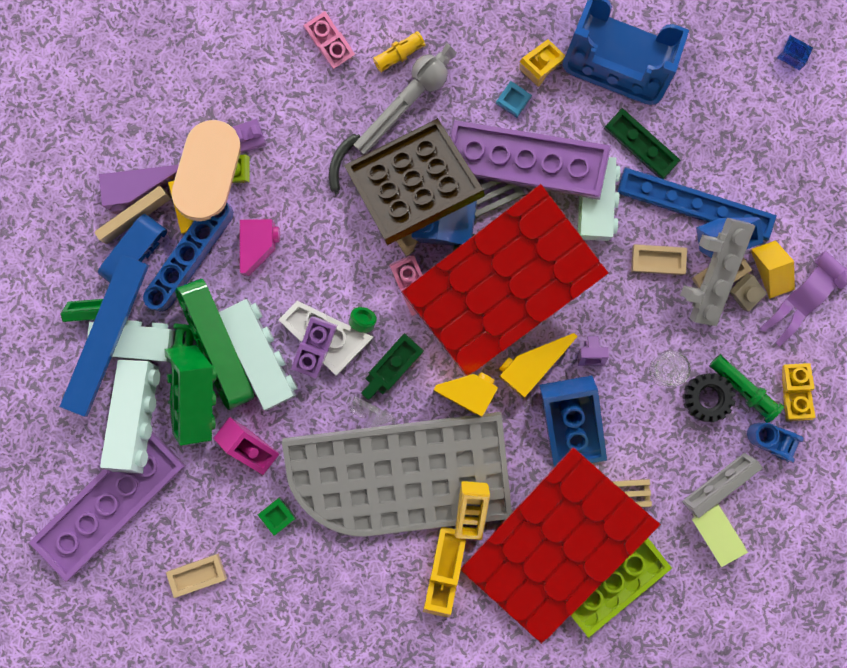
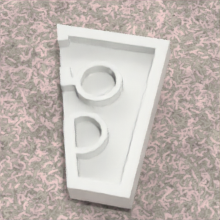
M296 301L279 319L301 342L312 316L338 325L324 360V364L336 376L374 338L366 333L358 332L351 326L299 301Z

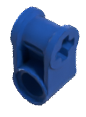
M754 423L747 430V438L750 443L790 463L795 462L794 454L799 442L804 440V437L770 423ZM762 428L767 433L764 441L759 439V432Z

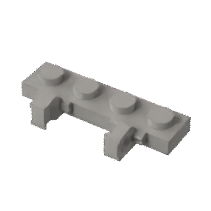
M727 218L722 232H719L717 238L702 235L699 246L713 251L711 262L700 289L683 286L680 294L687 301L693 302V310L690 315L692 321L717 326L755 225Z

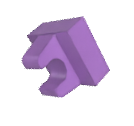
M257 118L232 127L239 137L241 153L266 145Z
M587 336V341H585L586 347H581L578 353V366H605L609 358L608 347H600L599 336Z

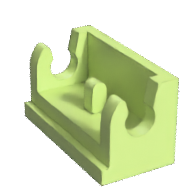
M716 504L700 518L695 515L692 518V521L721 567L748 553L719 504Z

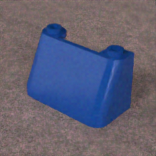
M587 0L563 60L564 70L574 77L647 105L659 103L676 74L689 30L678 25L668 24L660 29L658 35L609 17L612 10L609 0Z

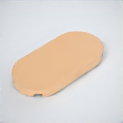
M217 120L202 122L190 131L186 139L172 187V199L176 208L187 219L193 221L211 219L210 217L218 215L227 203L241 152V145L234 128L225 122Z

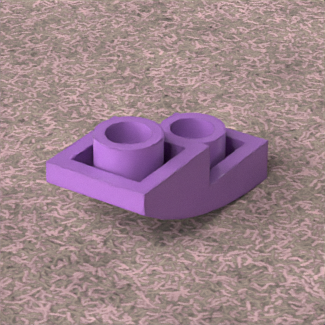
M312 316L291 369L317 378L338 325Z

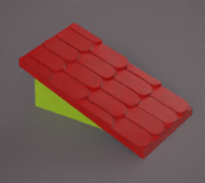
M540 184L401 291V293L465 376H468L570 301L577 298L609 274V272L600 263L599 259L565 217L551 196H549L542 184Z
M572 447L462 565L460 570L542 644L661 524Z

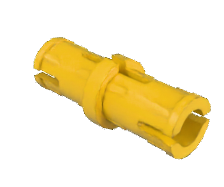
M416 31L400 42L395 41L391 44L392 47L372 59L377 69L382 73L399 61L404 62L409 55L425 47L426 44L421 34Z

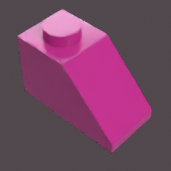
M272 219L240 220V274L243 276H250L276 250L275 243H280V228L275 227V222Z
M231 417L228 418L213 437L227 454L262 475L279 456L276 450Z

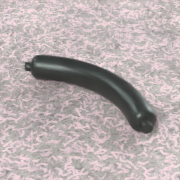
M352 134L339 145L331 159L328 178L330 190L335 195H338L341 189L339 183L341 162L346 153L361 137L359 134Z

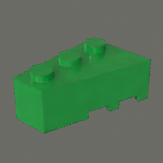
M197 345L164 349L165 357L170 360L172 374H167V383H172V399L169 400L172 434L180 446L212 441V430L216 428L215 417L212 414V406L216 405L213 382L216 381L217 376L214 365L209 363Z

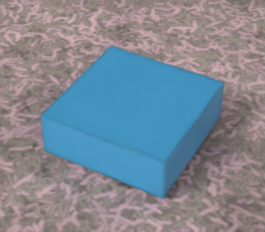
M510 81L495 104L518 118L532 95Z

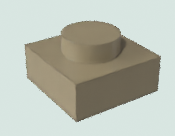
M748 273L730 290V294L735 301L747 312L767 294L754 275Z

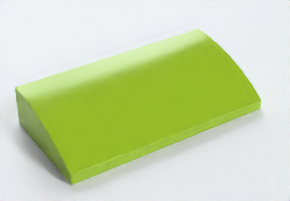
M648 538L587 598L571 617L589 638L668 573L672 567Z

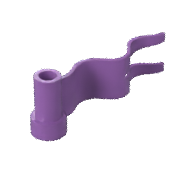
M826 250L815 259L814 263L818 266L807 280L792 292L781 304L777 312L760 327V330L765 332L782 320L794 307L796 308L789 326L776 341L779 347L797 331L805 317L827 299L836 286L842 289L847 285V267L842 266Z

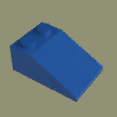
M593 376L540 384V394L553 466L555 467L572 447L591 463L607 461L599 393Z

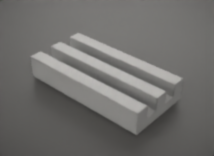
M489 181L481 185V187L485 191L500 183ZM508 184L486 194L485 197L477 200V205L513 188L515 190V193L479 210L476 207L475 218L524 195L522 190H520L519 186Z

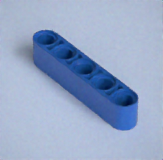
M228 203L225 205L226 211L222 217L212 216L210 217L211 219L194 221L145 290L143 301L148 308L163 312L172 306L177 299L175 289L189 282L231 222L234 211ZM209 227L210 235L206 239H200V230ZM189 249H194V258L190 261H185L184 253ZM172 271L179 272V279L175 283H170L168 280L169 274ZM162 292L164 300L160 305L155 306L153 298L157 293Z

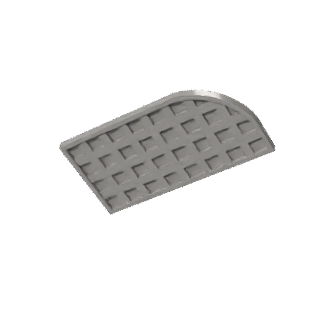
M501 412L486 413L483 417L470 415L282 439L287 481L295 499L317 522L342 534L365 537L455 526L462 481L488 484L490 499L485 522L505 520L512 513ZM467 504V506H480L475 504ZM465 515L469 517H478L476 515Z

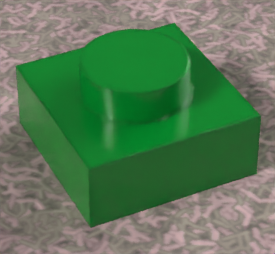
M281 497L257 514L273 536L296 519Z

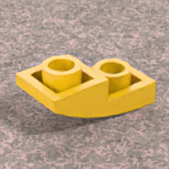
M811 363L783 365L782 385L785 421L815 419L811 393L815 387Z

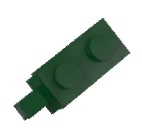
M404 333L368 372L369 375L365 379L369 384L361 394L367 400H370L378 391L382 395L387 390L389 391L420 357L424 350Z

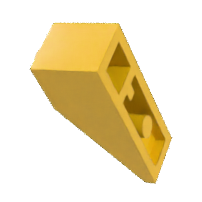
M572 333L520 354L513 360L508 357L499 368L502 371L499 378L522 398L526 397L578 336Z

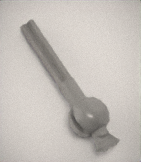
M446 43L442 52H439L436 56L427 54L418 58L412 66L413 80L355 142L354 146L362 154H367L425 90L433 92L443 87L448 76V70L445 66L451 59L456 57L457 52Z

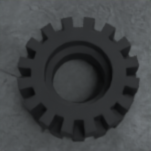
M708 373L698 375L691 379L684 388L686 390L685 394H683V399H685L684 407L697 420L703 422L723 420L726 418V414L732 412L731 406H735L736 401H733V396H736V394L731 391V388H733L732 384L727 383L728 379L720 377L719 374ZM706 387L713 388L718 394V402L712 408L704 407L699 401V394Z

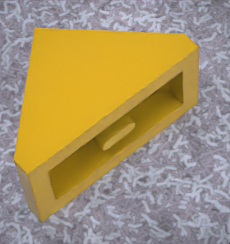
M776 240L750 249L769 299L795 290L794 260Z

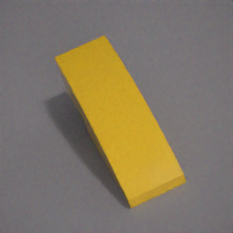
M440 528L423 608L425 613L447 618L452 613L466 539L455 538V529Z

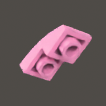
M326 11L303 25L332 69H335L355 55Z
M413 254L389 265L400 291H403L422 276V272ZM403 296L411 315H416L417 312Z

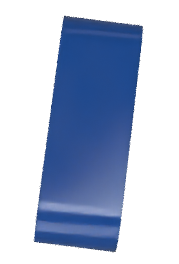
M147 214L141 215L98 269V275L110 283L121 255L140 262L145 257L149 258L160 244L158 242L159 239L166 236L167 229Z

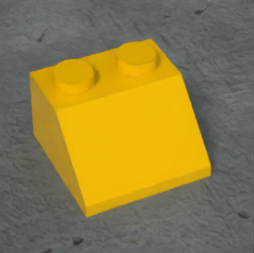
M481 372L478 376L472 374L438 384L433 391L470 412L483 417L498 387L493 385L495 379Z

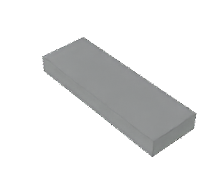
M743 453L682 502L690 512L700 518L763 469L759 461Z

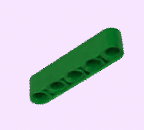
M200 278L176 288L177 300L198 348L216 369L217 377L214 384L226 409L232 410L253 400L254 393L205 281Z

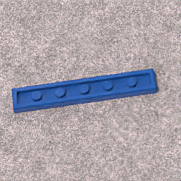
M626 167L623 170L617 189L620 195L708 223L719 218L758 217L761 219L764 241L770 240L777 215Z
M121 255L59 407L88 417L148 270V264Z

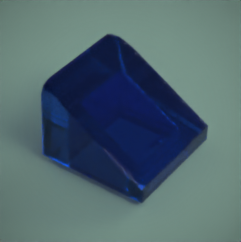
M789 35L777 58L800 71L806 65L813 47Z

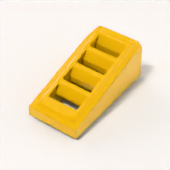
M461 482L455 538L482 540L490 499L487 483ZM467 504H475L480 506H467ZM465 515H476L478 517H469ZM463 524L477 525V528L463 527Z

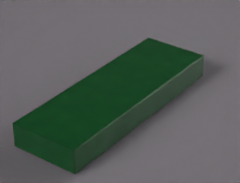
M623 108L603 128L658 178L664 179L681 161Z

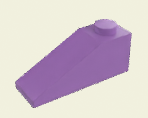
M179 165L99 174L102 206L111 210V213L120 214L158 186H161L163 189L169 186L168 182L175 180Z

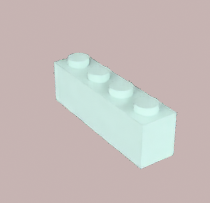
M245 299L220 311L219 314L263 409L270 410L296 397L294 390L298 389L292 375L286 376L282 366L286 365L281 352L279 350L275 352L271 345L274 338L269 328H263L259 320L263 316L256 303L251 304L249 300Z
M118 360L100 468L113 472L143 474L144 466L148 460V453L146 451L148 439L152 434V412L156 408V386L160 382L159 367L149 361Z

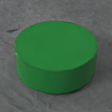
M365 307L354 308L349 317V325L361 333L371 332L377 321L375 313Z

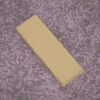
M158 186L97 229L95 235L100 241L108 244L128 230L141 215L151 214L168 202L171 197L161 186Z

